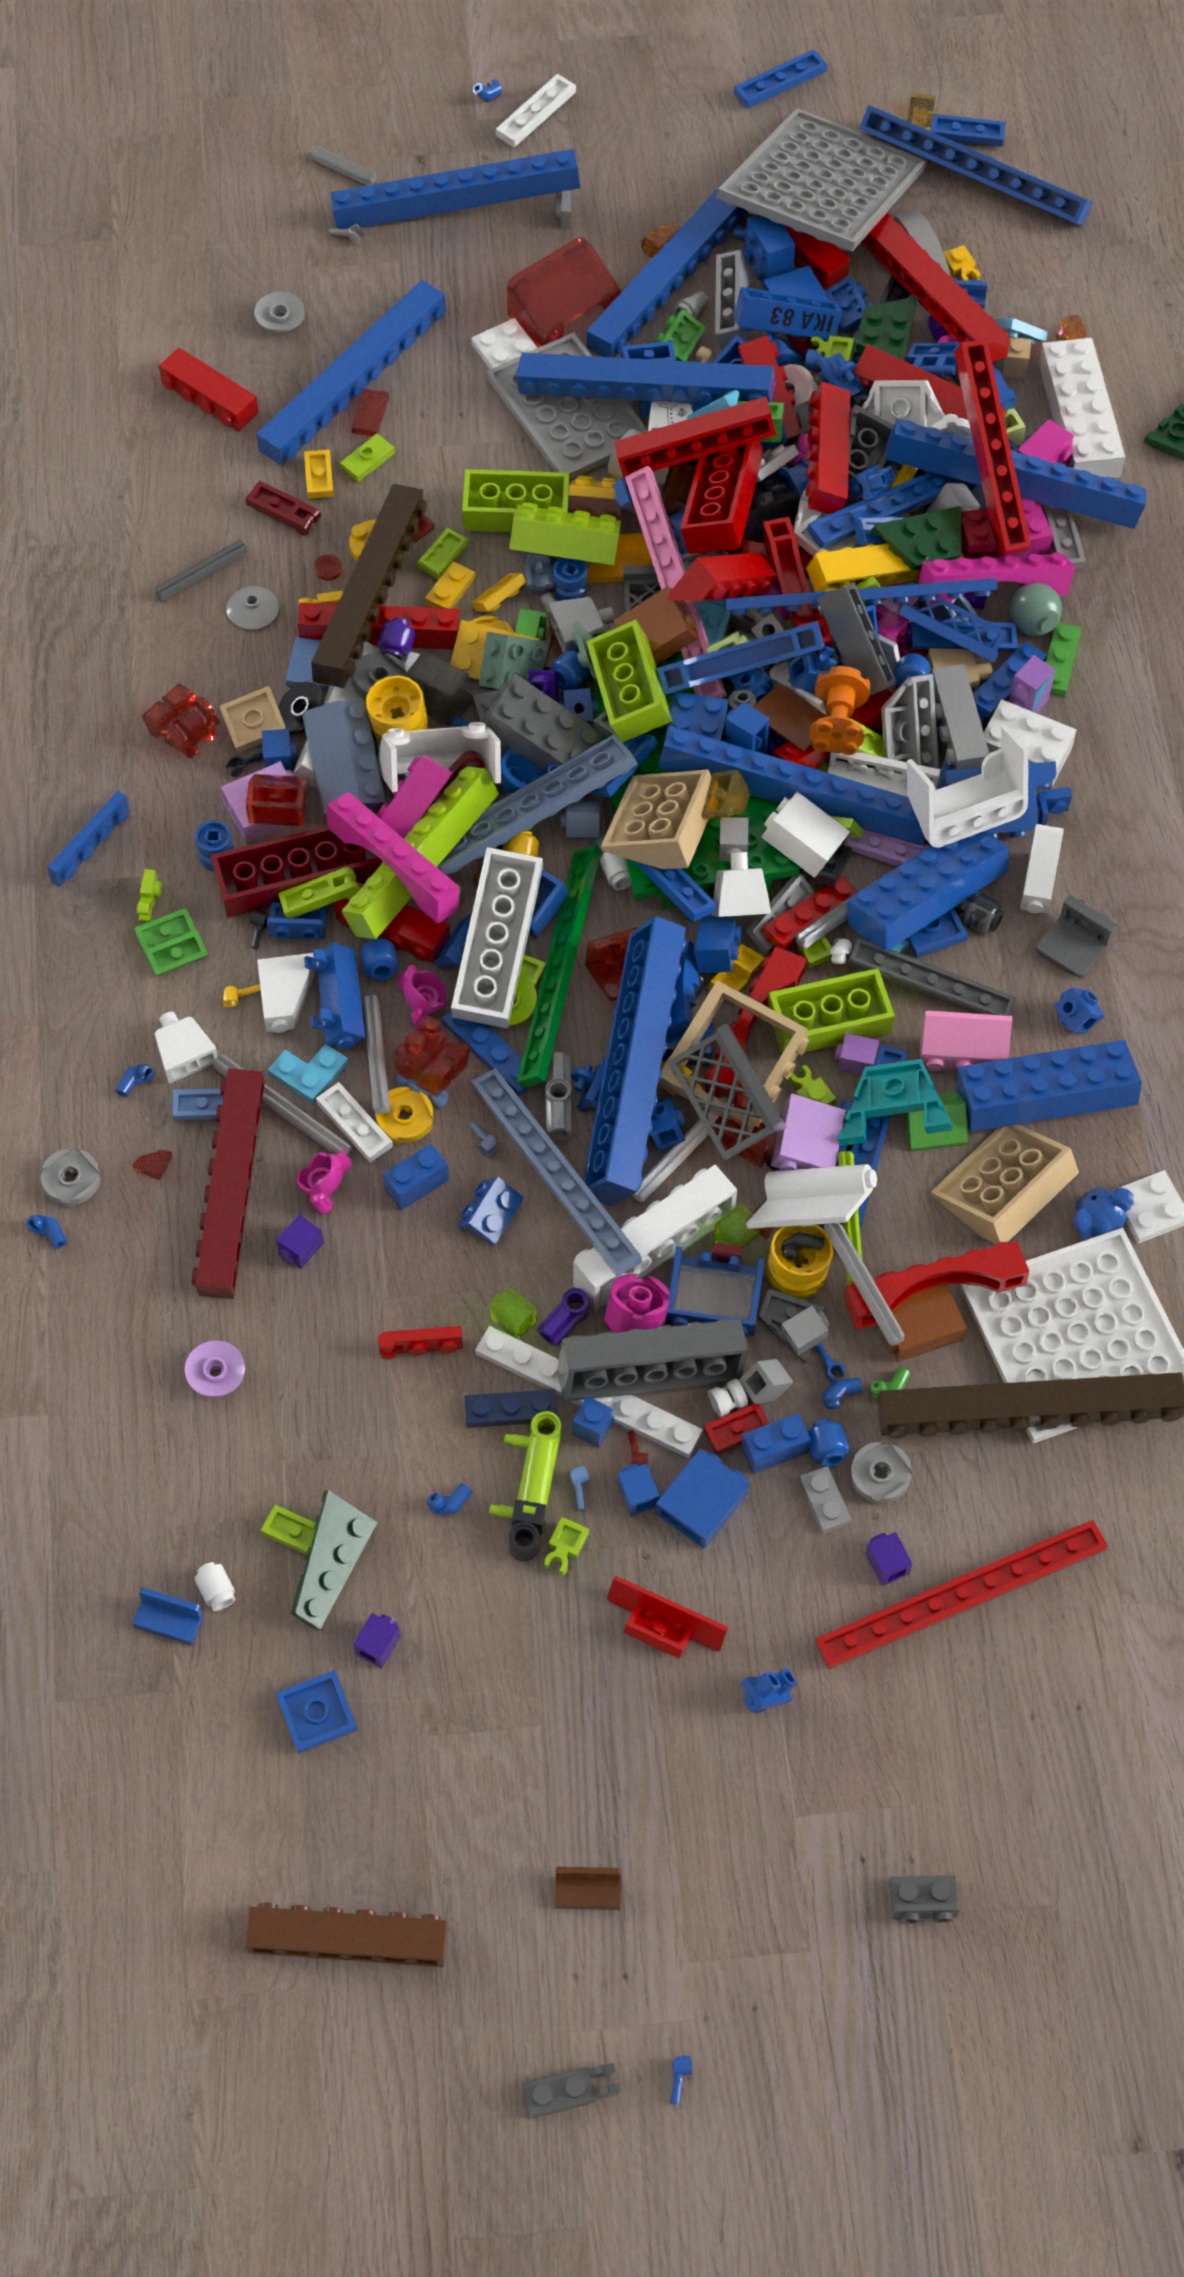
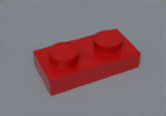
M752 1404L705 1424L703 1430L715 1454L719 1455L740 1446L744 1433L768 1425L769 1422L760 1404Z

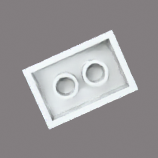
M1001 699L984 731L989 754L1001 749V727L1007 725L1029 749L1028 763L1056 761L1057 774L1055 779L1049 783V788H1052L1073 747L1077 730Z

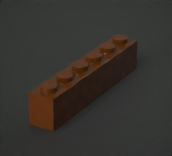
M263 1902L259 1903L258 1907L250 1906L246 1949L250 1954L444 1967L448 1927L447 1920H441V1916L435 1914H423L421 1918H408V1914L404 1912H390L389 1916L376 1915L375 1911L360 1909L356 1911V1914L343 1913V1909L336 1907H325L324 1912L311 1911V1907L305 1905H292L291 1909H280L277 1904Z

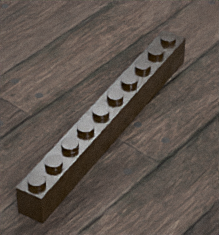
M392 484L311 662L312 680L314 683L344 689L348 679L353 678L355 663L363 655V645L365 641L370 640L373 623L378 622L381 604L385 605L387 601L388 589L393 587L396 571L401 569L403 565L405 551L408 552L411 546V537L417 533L419 519L421 516L424 517L426 513L427 502L423 501V489Z
M1182 1372L882 1390L879 1391L877 1400L881 1436L898 1439L907 1436V1434H919L923 1437H930L940 1432L961 1435L972 1430L992 1433L1004 1428H1010L1012 1431H1023L1029 1427L1041 1426L1042 1429H1053L1059 1425L1069 1424L1072 1427H1084L1089 1423H1101L1102 1425L1109 1426L1115 1425L1120 1421H1132V1423L1141 1424L1148 1422L1150 1419H1162L1164 1422H1172L1182 1418L1184 1415Z

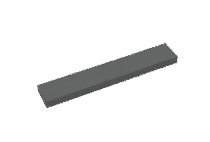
M859 937L856 939L847 965L862 971L879 968L883 979L975 1014L1010 1016L1016 1000L1015 996L890 949L886 952L873 942Z

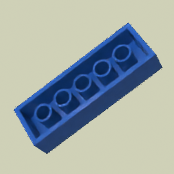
M986 831L937 848L931 845L847 899L848 925L887 952L1009 871V846Z
M1120 1040L958 1066L956 1092L959 1093L966 1103L970 1132L1135 1106L1139 1103L1142 1082L1126 1041Z

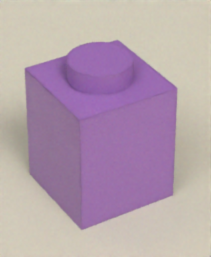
M846 1033L844 1043H838L834 1059L840 1060L838 1071L861 1076L864 1067L875 1065L879 1040Z

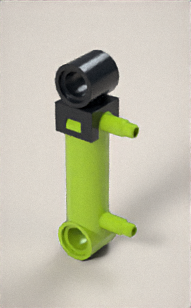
M549 1411L540 1412L533 1417L530 1436L505 1434L504 1443L527 1448L518 1497L515 1500L514 1507L490 1505V1514L512 1519V1528L509 1532V1551L519 1561H529L537 1556L539 1552V1535L543 1534L551 1482L561 1441V1421L555 1413ZM544 1427L554 1430L549 1435H543L539 1432ZM527 1537L532 1543L527 1546H520L516 1541L519 1538Z

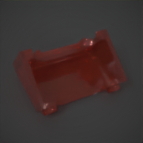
M578 237L512 277L507 285V315L511 319L515 318L526 334L539 347H542L563 337L566 324L599 304L606 310L622 291L592 244L584 237Z

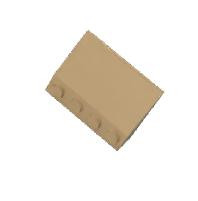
M709 770L632 776L602 842V851L660 869L688 868L718 798V793Z
M1019 1124L997 1128L931 1191V1195L980 1237L997 1244L1008 1242L1079 1171L1071 1148Z

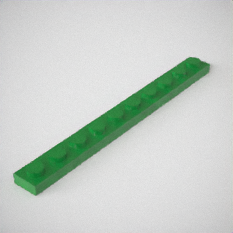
M595 845L573 853L566 881L569 896L559 909L516 1081L523 1088L545 1082L601 855V850Z

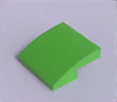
M187 908L134 928V932L155 976L208 956Z

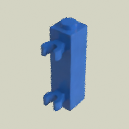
M825 646L824 649H820L818 654L810 652L796 656L787 665L792 687L815 694V682L818 674L823 671L824 675L830 671L831 667L842 666L841 662L829 658L835 650Z
M332 942L323 950L314 949V958L304 957L305 968L317 970L321 1001L320 1017L311 1015V1026L315 1029H324L326 1044L348 1050L365 1038L355 949Z

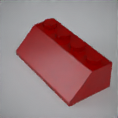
M759 552L696 558L667 595L669 601H706L764 595L772 588V582L778 575Z

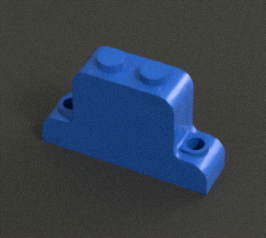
M1056 761L1028 763L1027 810L1018 819L988 829L986 832L997 839L998 833L1009 832V837L1026 836L1025 831L1031 830L1036 826L1038 822L1036 788L1050 787L1049 783L1055 779L1057 774ZM981 768L942 771L943 786L946 787L981 774Z

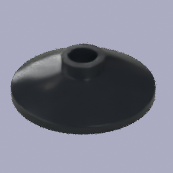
M305 681L292 686L284 694L278 708L285 726L290 732H299L305 729L302 713L322 706L324 704L323 692L315 683Z

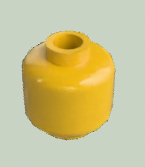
M522 831L512 837L506 844H503L502 850L538 857L539 841L536 837L532 836V832Z

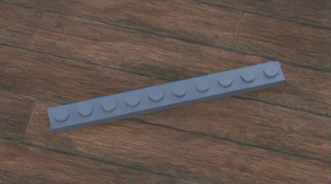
M494 1068L472 1080L471 1083L474 1091L617 1277L642 1263L639 1252L499 1071Z

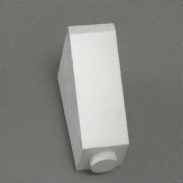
M1036 824L1028 855L1020 904L1021 910H1027L1034 914L1048 913L1063 837V828Z
M313 953L257 960L266 1032L282 1033L295 1029L316 974V970L305 968L304 957L314 958Z

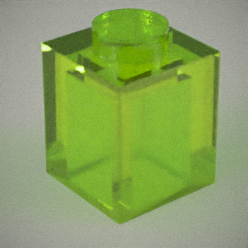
M741 1203L715 1223L714 1240L718 1243L738 1245L744 1248L760 1236L761 1228H747L746 1223L753 1214Z
M509 1287L504 1293H498L490 1303L491 1319L516 1339H519L537 1321V1308L512 1287Z

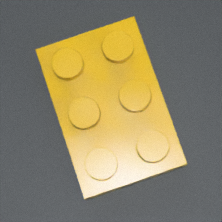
M461 620L448 672L476 680L480 679L487 632L534 640L540 639Z

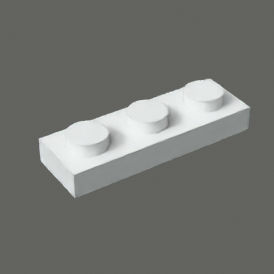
M339 1082L316 1098L319 1107L369 1163L393 1147L392 1140Z

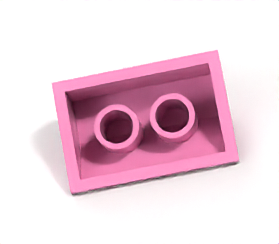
M925 1011L920 1035L919 1059H922L927 1070L933 1072L941 1070L957 1072L958 1066L1008 1059L1012 1016Z

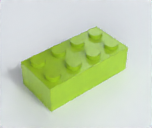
M465 469L462 507L463 531L511 532L516 507L524 502L537 504L538 508L548 509L551 506L564 509V512H569V473Z
M524 502L522 505H517L515 510L509 549L615 565L621 521L616 520V517L611 515L593 517L585 511L568 513L564 512V509L551 506L548 509L538 508L537 504Z
M633 620L586 641L610 726L622 743L672 722L648 637L637 620Z
M879 968L769 992L768 1008L808 1028L807 1039L810 1041L806 1046L805 1052L836 1046L838 1043L843 1044L846 1033L872 1038L892 1033L895 1015ZM773 1026L781 1054H783L793 1036Z

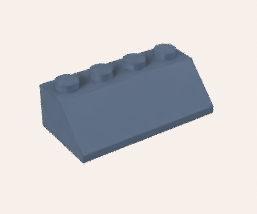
M338 700L304 711L302 715L322 815L327 816V804L346 792H350L369 810L375 813L385 803V797L365 700Z

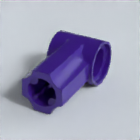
M571 1288L564 1293L562 1301L537 1328V1332L546 1342L557 1347L562 1342V1339L578 1323L587 1319L589 1315V1298L587 1293L580 1288ZM580 1302L583 1306L576 1310L571 1309L569 1304Z

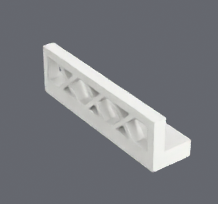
M831 752L827 773L908 797L907 762L860 752L850 756ZM840 758L848 760L849 763L837 761L836 759ZM867 764H868V765H873V766H875L876 768H870V767H867L866 765H867ZM918 765L927 777L933 778L932 782L935 785V790H937L941 770ZM893 770L901 771L903 774L894 773Z

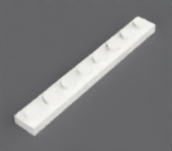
M491 1326L488 1327L475 1349V1355L547 1390L555 1389V1394L563 1397L557 1373L559 1359ZM631 1394L594 1398V1400L614 1409V1423L688 1459L703 1434V1429ZM577 1400L571 1402L581 1406L584 1400Z

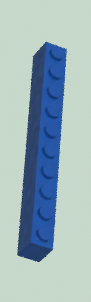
M868 105L859 129L1076 224H1084L1093 203L1091 200Z
M570 149L330 192L337 229H348L354 224L366 227L580 189V180L575 150Z
M717 188L587 330V348L602 357L615 358L618 354H622V346H627L632 338H636L639 335L641 328L647 322L652 321L658 309L668 303L670 296L675 291L681 289L688 276H692L696 272L698 265L703 260L709 258L717 244L720 245L731 229L734 230L740 219L745 214H749V212L736 205H728L723 200L716 198Z
M421 280L256 434L258 451L281 466L289 459H292L297 454V451L306 443H309L319 430L326 427L331 419L339 412H342L352 399L359 396L369 383L375 381L385 368L392 365L402 352L408 350L419 336L424 335L435 321L444 316L446 312L445 294Z
M521 353L515 375L519 394L708 405L734 390L739 392L738 401L749 402L767 396L768 402H772L776 385L773 366Z
M896 418L886 444L885 459L982 486L973 440L967 439L962 435H953L940 431L937 428H928L909 420L904 421ZM1011 449L1022 498L1135 529L1146 506V489L1136 484L1116 481L1111 477L1091 474L1086 470L1066 467L1061 463L1045 461L1037 456L1020 454Z
M669 726L657 766L659 768L672 772L709 770L713 783L776 803H781L785 797L790 800L796 792H799L829 816L852 818L863 829L923 846L925 837L907 796Z

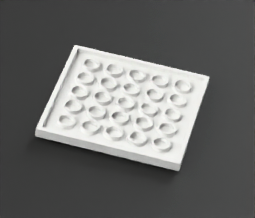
M1123 1228L1027 1260L1026 1264L1030 1272L1025 1286L998 1293L983 1287L967 1284L960 1285L963 1297L1004 1383L1182 1372L1184 1381V1349ZM1069 1424L1059 1425L1053 1429H1042L1041 1426L1029 1427L1026 1431L1032 1444L1079 1427H1072Z

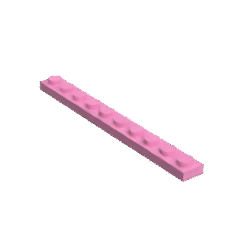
M646 466L628 475L625 479L661 590L667 586L673 589L686 571L653 470ZM686 601L687 606L684 607L687 614H691L697 624L695 632L699 638L681 649L684 660L707 654L706 648L710 645L696 601ZM721 679L693 686L695 695L716 698L726 697Z

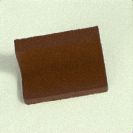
M556 1867L555 1908L620 1910L621 1868Z

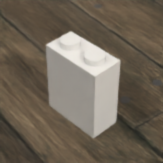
M796 792L790 800L786 797L776 809L779 814L773 811L764 825L767 829L762 838L815 878L850 831L799 792Z

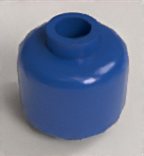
M568 650L552 662L550 670H557L558 688L573 690L588 678L590 669L588 667L584 668L577 657L578 652Z
M915 653L902 656L897 662L894 671L897 681L896 687L899 688L908 677L931 674L928 660Z
M374 939L364 944L360 957L364 973L369 978L386 980L397 972L399 960L396 948L392 942L386 939Z
M829 1419L815 1422L813 1428L808 1431L811 1439L809 1445L811 1458L816 1463H820L825 1467L840 1464L849 1452V1443L843 1426L837 1422H830Z

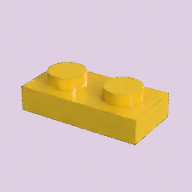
M330 449L304 451L308 499L334 497Z
M452 561L425 597V604L432 608L453 609L475 580V572Z
M509 573L473 600L471 605L475 612L491 613L501 606L500 602L505 598L517 595L520 592L519 588L526 583V580L522 573Z

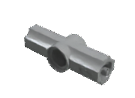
M553 1052L546 1077V1133L554 1140H564L572 1136L571 1057L563 1052ZM556 1094H561V1095H563L564 1097H562V1098H555V1097H553V1096L556 1095Z

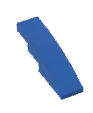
M690 940L686 942L679 961L681 972L676 979L674 990H676L677 994L670 1011L672 1022L666 1033L671 1037L689 1027L693 1020L691 1008L697 1006L695 990L700 988L693 942Z

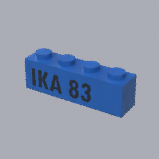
M741 287L733 316L737 325L747 331L760 329L769 334H778L780 332L787 333L795 338H801L802 336L819 337L826 341V339L829 340V336H836L843 312L837 301Z

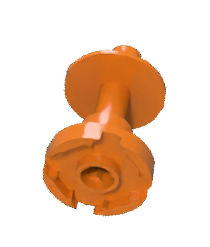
M847 666L831 667L830 671L824 675L823 671L818 674L815 682V695L824 701L826 711L831 716L818 719L810 727L809 737L816 751L842 753L850 756L854 755L857 752V748L863 744L865 738L864 730L857 722L847 718L853 714L854 708L862 706L869 699L870 681L868 678L865 680L861 677L859 670Z

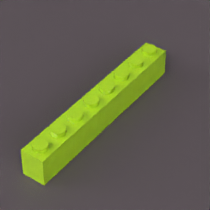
M465 767L462 769L456 779L444 790V793L429 807L425 815L404 838L405 841L436 867L439 866L499 795L487 769ZM382 862V865L367 879L364 886L350 899L342 913L355 937L377 939L412 898V895L393 870Z

